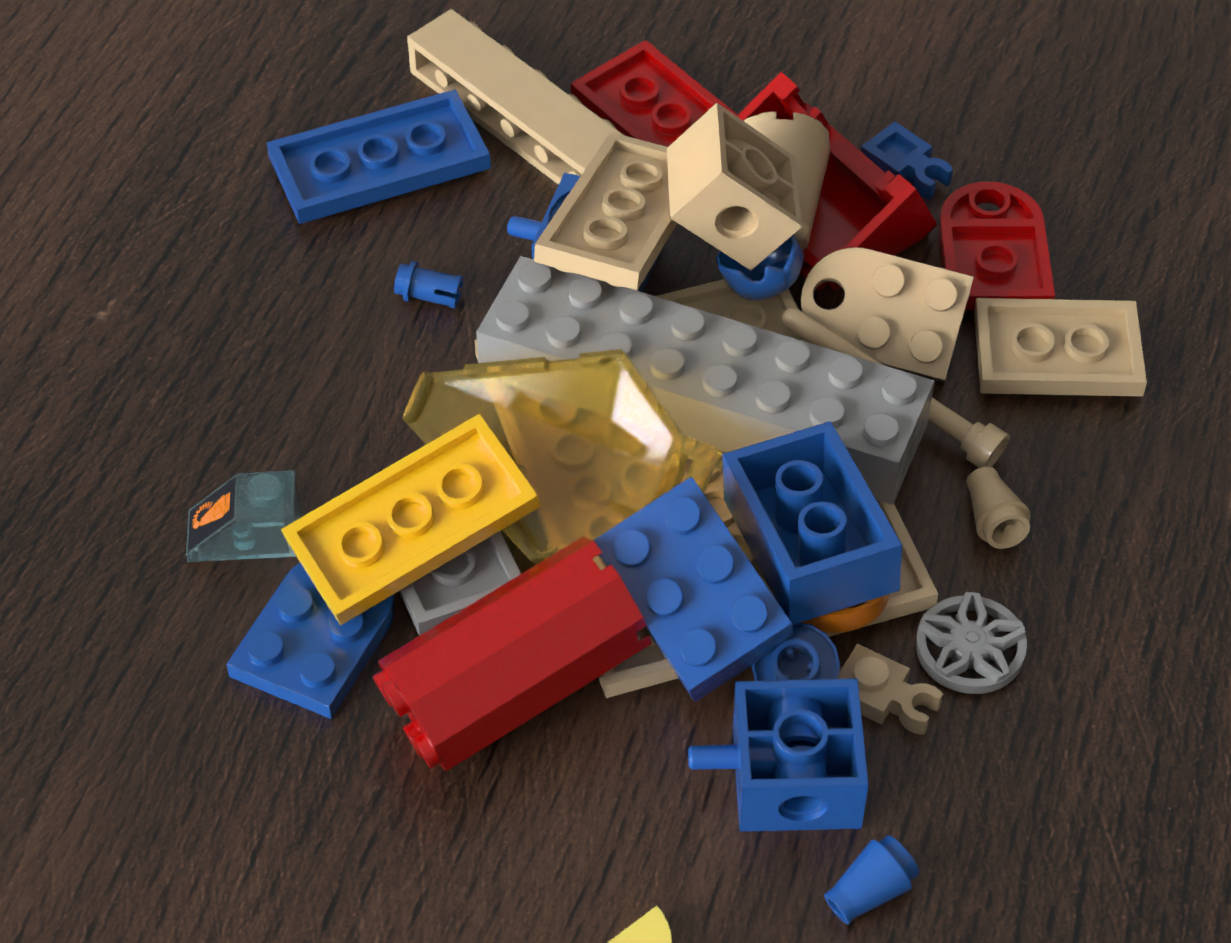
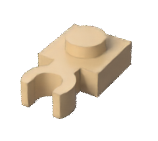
M856 645L840 670L839 679H858L861 715L881 725L889 712L899 716L901 724L907 730L924 735L928 727L929 716L917 711L914 707L922 705L936 712L941 707L943 693L939 689L925 683L908 684L910 668L862 645Z

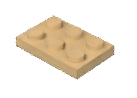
M976 298L974 320L980 393L1144 396L1147 379L1136 301Z

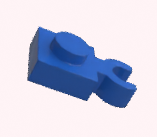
M893 122L861 146V152L885 173L889 170L895 176L900 174L904 179H908L913 183L920 196L930 200L934 197L936 182L932 179L940 181L945 186L951 184L952 166L942 159L931 158L932 146L897 122Z

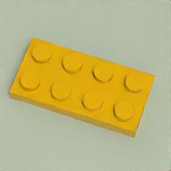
M478 414L287 525L281 531L341 626L538 509L541 505L537 493L482 416Z

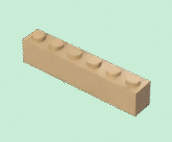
M452 9L407 36L410 70L413 75L438 94L456 89L471 119L558 185L564 172L578 176L582 175L610 132L623 135L616 130L611 122L598 117L583 106L574 95L564 92L549 81L540 70L533 69L515 56L507 46L497 43L482 32L477 24L467 21Z

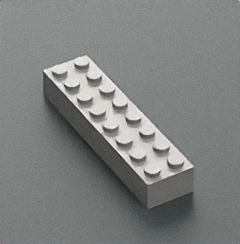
M520 256L476 331L480 375L724 452L734 451L831 421L875 499L892 505L896 500L929 420L934 380L633 289L613 286L605 281L573 272H562L555 267L534 262L533 259Z

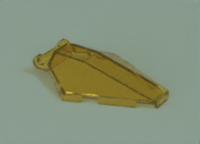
M622 349L580 353V357L576 359L549 361L545 357L464 364L463 370L432 373L424 371L415 385L403 414V421L410 426L425 444L430 443L478 414L482 416L538 495L541 507L503 530L527 558L535 564L542 562L583 536L591 540L596 539L679 485L685 474L686 458L693 460L685 480L692 476L701 491L705 493L714 470L721 471L723 466L722 454L725 453L712 445L683 434L630 356Z

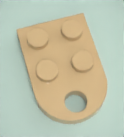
M846 248L827 255L812 268L803 286L801 308L803 313L882 365L945 383L974 277L870 249ZM828 281L838 283L845 292L842 304L832 310L820 308L813 299L816 288Z

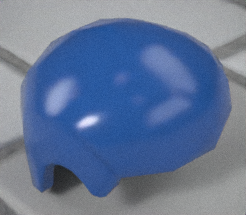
M794 235L752 270H749L720 250L716 256L718 268L729 287L736 294L747 300H765L785 292L798 279L804 261V254Z

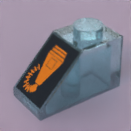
M295 470L237 473L189 509L186 545L187 562L296 557L281 531L282 528L302 517Z

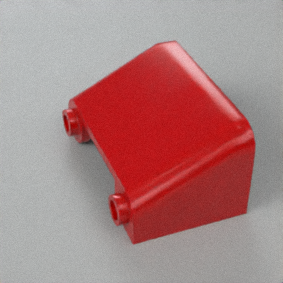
M782 72L737 115L738 118L744 121L749 117L765 112H776V120H793V112L801 113L820 121L829 132L831 146L808 247L802 250L804 261L800 274L805 280L812 268L820 260L835 251L846 248H865L896 256L922 241L937 226L935 219L913 185L900 174L895 176L889 170L885 173L834 129L818 108H812L807 102L804 103L798 94L800 92L799 87ZM828 281L820 284L816 290L820 292L826 286L832 292H835L842 287L838 283Z

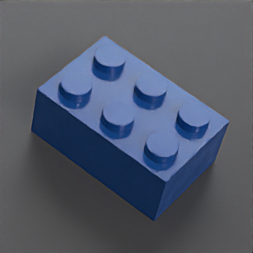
M831 421L722 454L724 501L776 601L792 625L900 591L902 544Z
M692 476L593 540L602 551L598 555L605 568L612 564L621 576L644 617L647 626L645 627L694 702H697L773 652L780 643L794 638L791 621Z

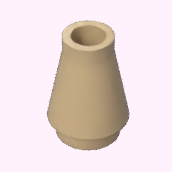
M981 467L973 471L966 480V486L971 496L978 536L992 547L998 549L1017 545L1025 539L1030 530L1031 514L1029 508L1003 482L994 468Z

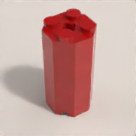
M584 536L378 661L382 671L372 676L389 706L394 708L398 716L402 717L407 714L411 722L402 728L420 758L423 757L430 769L440 765L445 771H448L652 644L650 635L641 631L647 627L644 617L621 576L612 564L600 570L594 562L593 558L601 554L602 551L593 540Z

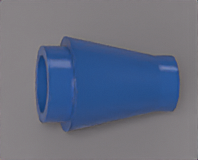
M887 835L879 842L871 840L835 886L824 894V898L839 919L848 925L858 916L912 889L911 881L920 874V871L908 851L894 837Z

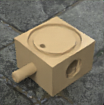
M716 103L667 148L670 218L749 270L756 267L792 235L796 237L798 242L803 241L808 236L810 226L802 220L795 156L720 104Z

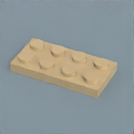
M610 132L535 243L534 262L555 267L562 272H573L605 281L613 286L638 290L678 224L670 218L668 147Z

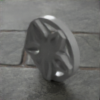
M965 592L962 596H955L940 601L923 615L917 630L916 653L923 669L942 686L966 694L989 693L1008 685L1019 674L1027 651L1026 632L1022 621L1018 620L1003 605L991 599L981 597L980 593ZM967 610L976 611L977 621L968 620ZM958 611L956 614V621L951 616H944L951 612ZM987 614L996 618L988 625H986ZM935 627L947 629L950 633H943ZM996 632H1010L1003 637L994 636ZM926 637L939 647H943L937 662L928 650ZM1016 645V656L1008 666L1002 651ZM950 657V659L954 663L944 668L948 658ZM990 660L995 662L998 670L988 664ZM967 669H975L976 672L986 678L970 679L957 675L967 671Z

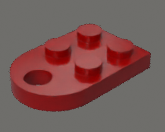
M977 182L965 185L948 196L941 208L938 228L942 269L974 277L965 310H974L976 298L1055 299L1044 217L1041 208L1030 195L1004 183ZM990 203L998 206L1000 209L986 211L977 205Z

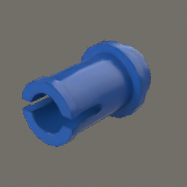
M412 261L410 265L401 263L396 274L394 293L402 295L405 302H410L412 298L456 309L462 291L458 290V288L463 287L464 278L461 275L455 276L420 268L418 261Z

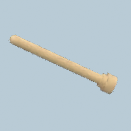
M789 308L783 313V324L808 342L881 364L799 309ZM932 398L928 421L961 442L960 449L967 453L966 460L978 468L992 467L1005 450L1010 435L992 423L985 426L978 421L973 425Z

